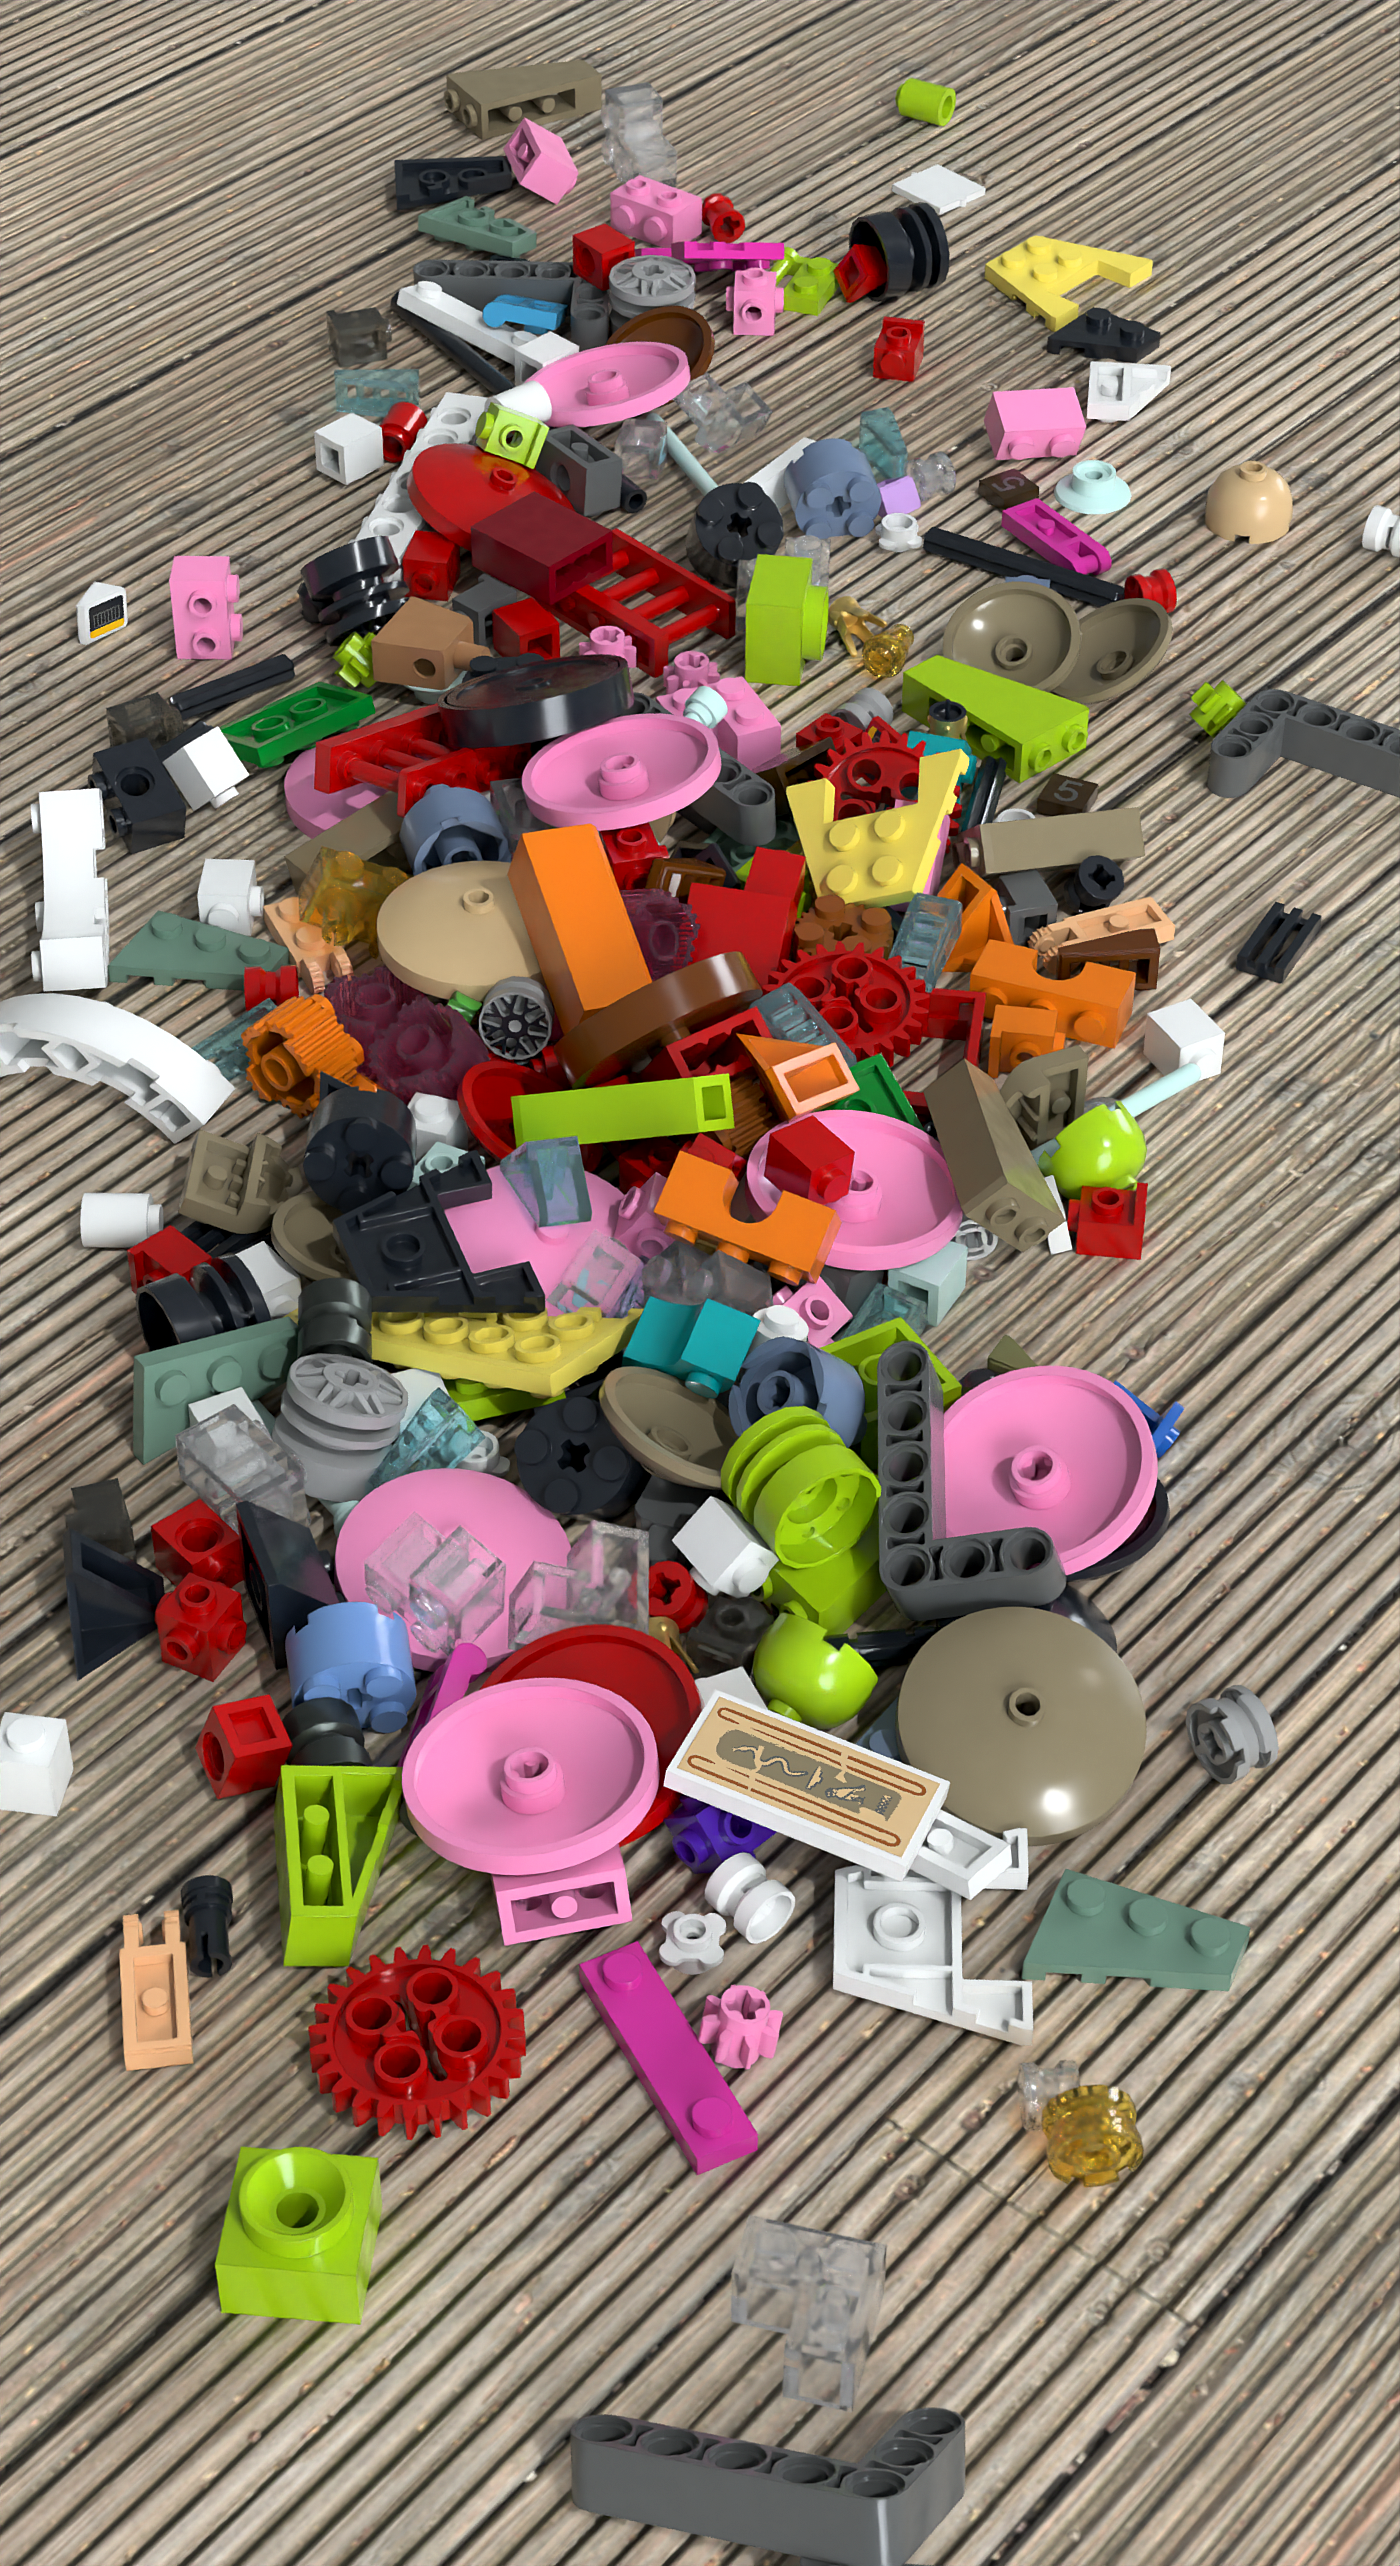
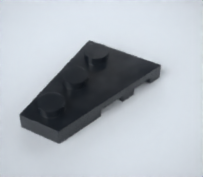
M507 156L394 160L397 211L512 188V170Z

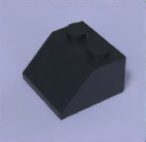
M250 1501L236 1503L244 1587L275 1669L287 1668L285 1640L293 1626L295 1627V1633L308 1625V1614L319 1608L346 1601L341 1592H335L333 1588L334 1565L328 1549L318 1550L310 1528Z

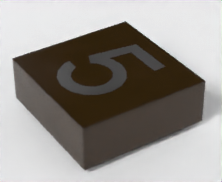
M1013 468L979 480L978 494L1000 511L1027 501L1039 499L1040 487Z
M1053 773L1037 798L1036 812L1048 816L1087 813L1098 798L1099 784Z

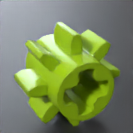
M353 632L344 640L333 655V659L340 664L334 673L349 687L355 688L361 682L366 688H370L377 682L373 677L371 640L376 636L373 633L368 632L362 638L359 634Z
M1224 680L1215 688L1208 682H1205L1190 697L1197 706L1189 715L1211 737L1215 738L1247 703Z

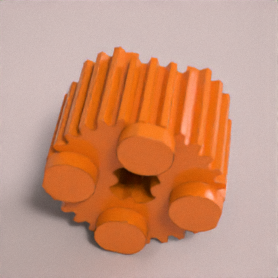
M317 993L311 995L306 1000L303 996L298 998L294 996L286 1000L245 1029L240 1035L243 1039V1046L248 1049L245 1052L246 1056L250 1058L248 1062L249 1067L246 1069V1080L252 1082L251 1088L253 1091L257 1090L259 1092L260 1099H265L269 1102L273 1099L276 1102L280 1100L283 1107L289 1106L291 1113L297 1114L299 1118L311 1114L320 1103V1070L336 1079L342 1077L351 1083L354 1080V1076L357 1075L355 1069L364 1062V1050L356 1039L343 1031L344 1025L338 1024L330 1001Z

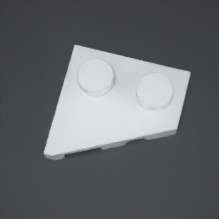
M1091 361L1087 419H1097L1104 423H1113L1118 420L1129 421L1170 384L1171 366Z

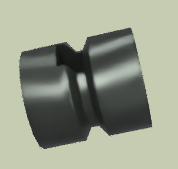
M325 1278L314 1281L302 1290L298 1297L299 1333L297 1360L300 1357L317 1353L340 1354L362 1359L372 1364V1334L370 1333L372 1331V1297L365 1287L355 1281L344 1278Z
M331 1697L311 1699L297 1705L283 1718L282 1723L293 1745L286 1759L287 1765L373 1767L369 1752L364 1748L365 1739L358 1716L352 1705L344 1700Z

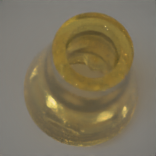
M895 624L890 629L870 637L864 643L862 649L863 664L867 671L876 677L882 678L893 677L899 674L905 665L909 649L914 642L912 630L904 624Z

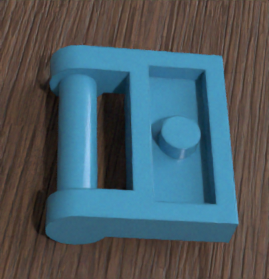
M502 294L484 307L482 315L485 323L491 327H498L504 324L505 321L525 324L524 331L544 335L549 331L557 329L565 322L568 305L512 294Z

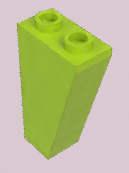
M935 655L903 672L902 712L930 728L927 718L929 716V708L933 704L950 699V701L963 705L968 717L965 736L967 743L972 749L971 754L980 760L989 755L995 759L999 757L1004 758L1007 763L1005 769L1006 776L1018 783L1026 781L1086 748L1089 708L1083 704L939 655Z
M729 1073L511 1097L517 1151L735 1128Z
M879 1509L871 1526L858 1542L843 1554L815 1567L799 1569L783 1564L779 1560L769 1571L766 1581L758 1589L750 1592V1595L758 1602L763 1601L769 1608L772 1603L779 1609V1614L798 1615L828 1630L825 1636L843 1634L887 1591L879 1571ZM919 1527L914 1528V1529H911V1530L908 1531L907 1533L913 1532V1531H915L916 1529H918Z

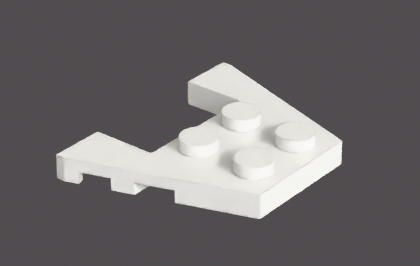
M1027 1828L1003 1831L1002 1841L1010 1844L1012 1864L987 1885L985 1889L1027 1890L1029 1874ZM861 1865L835 1870L834 1990L1015 2044L1032 2046V1981L963 1979L961 1895L911 1869L908 1870L903 1882Z

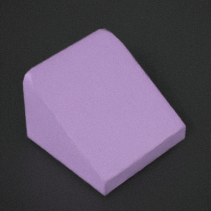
M908 475L886 479L877 483L881 494V506L877 515L882 518L892 513L908 514L921 507V501L913 477Z

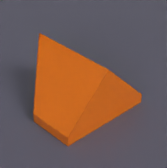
M962 862L914 925V928L938 948L937 972H972L989 939L1014 944L997 891Z
M736 1033L780 1120L783 1122L787 1121L789 1123L809 1113L819 1112L860 1090L835 1042L821 1046Z

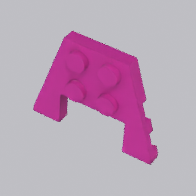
M683 241L671 243V248L635 249V257L645 255L669 256L682 260L688 265H694V272H715L729 269L732 272L745 271L749 268L770 269V261L784 260V243H697V241Z

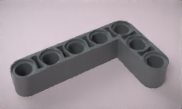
M432 259L420 261L413 267L414 285H417L420 281L436 283L442 287V292L483 312L484 307L488 303L494 301L502 294H512L568 305L566 317H570L571 342L579 346V352L604 346L609 340V315L612 310L609 302L611 289L602 291L573 272V262Z
M1267 689L1256 694L1211 743L1207 787L1213 794L1220 797L1236 798L1243 796L1280 757L1400 798V729L1284 690Z
M634 692L635 703L633 706L616 717L634 714L672 713L649 696ZM561 736L532 742L533 756L547 744ZM719 748L722 765L718 778L708 791L688 806L743 845L761 846L770 842L776 834L774 788Z
M901 1341L888 1347L880 1356L877 1366L878 1482L881 1486V1496L879 1497V1571L881 1580L896 1610L902 1617L908 1620L926 1621L964 1616L991 1608L1032 1607L1052 1602L1064 1590L1067 1577L1054 1543L1045 1531L1036 1527H1023L946 1538L942 1385L927 1350L921 1344L913 1341ZM919 1527V1528L916 1529L915 1531L910 1532V1533H907V1532L910 1531L911 1529H914V1528ZM1041 1563L1036 1568L1025 1570L1032 1564ZM981 1571L973 1577L966 1578L969 1574L973 1572ZM917 1579H921V1580H919L917 1583H915V1584H913V1585L906 1586V1585L909 1584L911 1581H914V1580H917Z
M929 2407L908 2411L895 2422L858 2463L619 2415L601 2414L584 2417L576 2421L570 2428L572 2500L578 2508L602 2515L842 2566L903 2565L963 2498L965 2493V2420L958 2413L944 2408Z

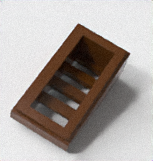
M655 858L651 864L640 907L650 911L685 915L691 882L723 887L726 871L723 868L695 858Z
M1155 929L1132 930L1058 947L1056 980H1067L1079 975H1070L1071 963L1081 962V973L1086 962L1100 961V965L1135 972L1134 990L1157 989L1160 946ZM1119 960L1118 965L1110 966V961Z

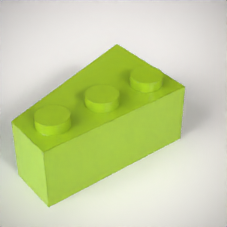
M281 1765L273 1818L283 1966L349 1967L399 1819L403 1798V1767Z

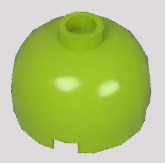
M1115 1101L1114 1111H1110L1105 1104H1102L1083 1114L1063 1129L1055 1137V1140L1061 1147L1052 1157L1044 1150L1037 1164L1045 1177L1054 1176L1058 1192L1068 1200L1081 1199L1082 1186L1135 1190L1137 1188V1180L1135 1178L1143 1169L1147 1153L1145 1135L1121 1101Z
M781 1613L763 1634L754 1654L753 1677L758 1692L768 1702L766 1707L769 1711L817 1730L836 1728L851 1720L865 1706L871 1697L872 1690L878 1683V1677L872 1667L848 1644L844 1643L838 1651L835 1647L822 1640L828 1630L798 1615Z

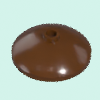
M664 306L643 312L623 324L605 344L658 342L675 346L686 354L691 375L688 385L675 398L657 408L669 405L691 391L707 371L715 350L713 331L706 319L697 311L683 306Z

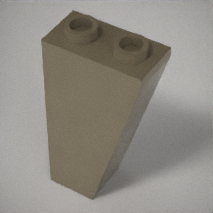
M584 60L459 72L446 75L447 90L444 92V102L447 110L481 140L515 132L524 117L540 126L602 110L601 74Z
M1139 807L979 824L956 834L958 843H953L952 846L955 870L962 862L983 880L997 879L1002 875L1035 869L1042 873L1078 868L1083 860L1095 855L1108 857L1115 863L1131 861L1145 856Z
M964 1058L923 1090L954 1188L965 1216L1023 1253L1030 1247L1043 1242L1050 1232L1066 1221L991 1076Z

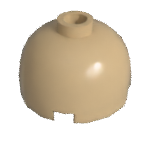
M1246 461L1221 472L1209 488L1205 506V524L1212 533L1233 542L1235 541V534L1250 536L1249 544L1275 541L1286 535L1289 531V523H1291L1293 515L1291 489L1281 474L1261 462Z

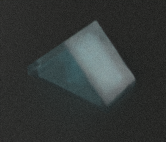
M577 1136L525 1142L501 1160L500 1171L539 1228L591 1221L592 1208Z

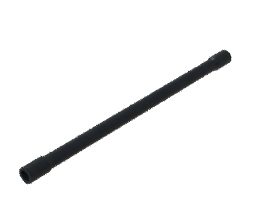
M399 292L394 294L390 302L392 311L411 327L418 329L491 393L497 395L517 387L458 336L397 305ZM548 426V427H549V430L561 428V427H551V426ZM622 473L620 505L629 513H637L645 506L647 494Z

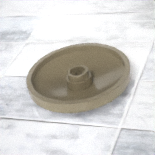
M998 1607L974 1612L953 1621L934 1634L921 1647L906 1671L899 1692L895 1711V1733L899 1755L903 1764L950 1782L948 1794L941 1810L1000 1840H1003V1831L1027 1828L1028 1846H1043L1063 1842L1086 1833L1104 1821L1121 1804L1136 1778L1144 1755L1146 1716L1141 1694L1127 1666L1118 1654L1094 1632L1065 1616L1050 1611L1028 1607Z

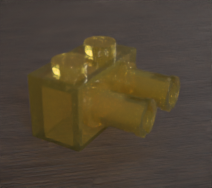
M321 846L298 890L299 921L322 928V938L328 944H330L332 932H334V946L346 945L352 939L367 943L369 954L374 959H377L379 955L377 918L380 908L393 890L412 878V876L405 874L395 867H383L360 859L348 851H336Z

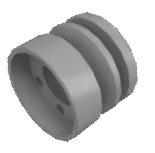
M659 255L636 256L621 261L614 266L609 275V287L611 289L609 302L612 306L609 315L610 337L630 319L648 310L664 306H683L693 309L696 299L694 292L696 275L692 267L682 260Z
M321 1353L300 1357L291 1365L289 1370L287 1387L283 1391L281 1398L282 1413L275 1419L266 1451L267 1465L272 1473L289 1487L311 1497L333 1502L361 1501L385 1482L392 1459L391 1443L399 1436L401 1420L404 1418L408 1406V1392L401 1382L386 1370L362 1359L340 1354Z

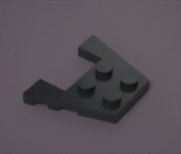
M477 1150L469 1151L459 1156L458 1165L443 1173L435 1168L419 1176L418 1186L398 1196L390 1191L333 1220V1237L352 1281L365 1287L371 1295L372 1312L540 1313L545 1311V1293L529 1261L472 1273L443 1209L492 1199V1181Z

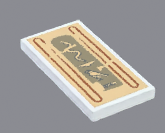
M715 1689L668 1766L663 1786L903 1882L947 1797L950 1782Z

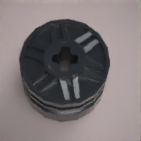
M917 202L910 204L908 207H897L891 213L880 211L860 216L852 223L849 233V250L854 244L874 246L879 250L887 267V281L866 294L871 301L880 302L902 296L907 291L919 292L924 288L939 287L945 282L949 271L950 259L948 240L942 221L936 211L927 203Z
M388 536L365 538L333 549L310 561L300 570L312 602L334 601V603L326 607L318 615L321 625H332L325 631V636L330 646H340L353 632H356L362 638L368 632L377 635L409 600V598H402L409 592L406 581L384 583L385 579L393 575L400 568Z
M231 1252L212 1259L210 1265L203 1262L192 1267L189 1282L178 1273L144 1285L137 1289L135 1299L138 1320L149 1352L272 1321L262 1292L253 1275L243 1261Z

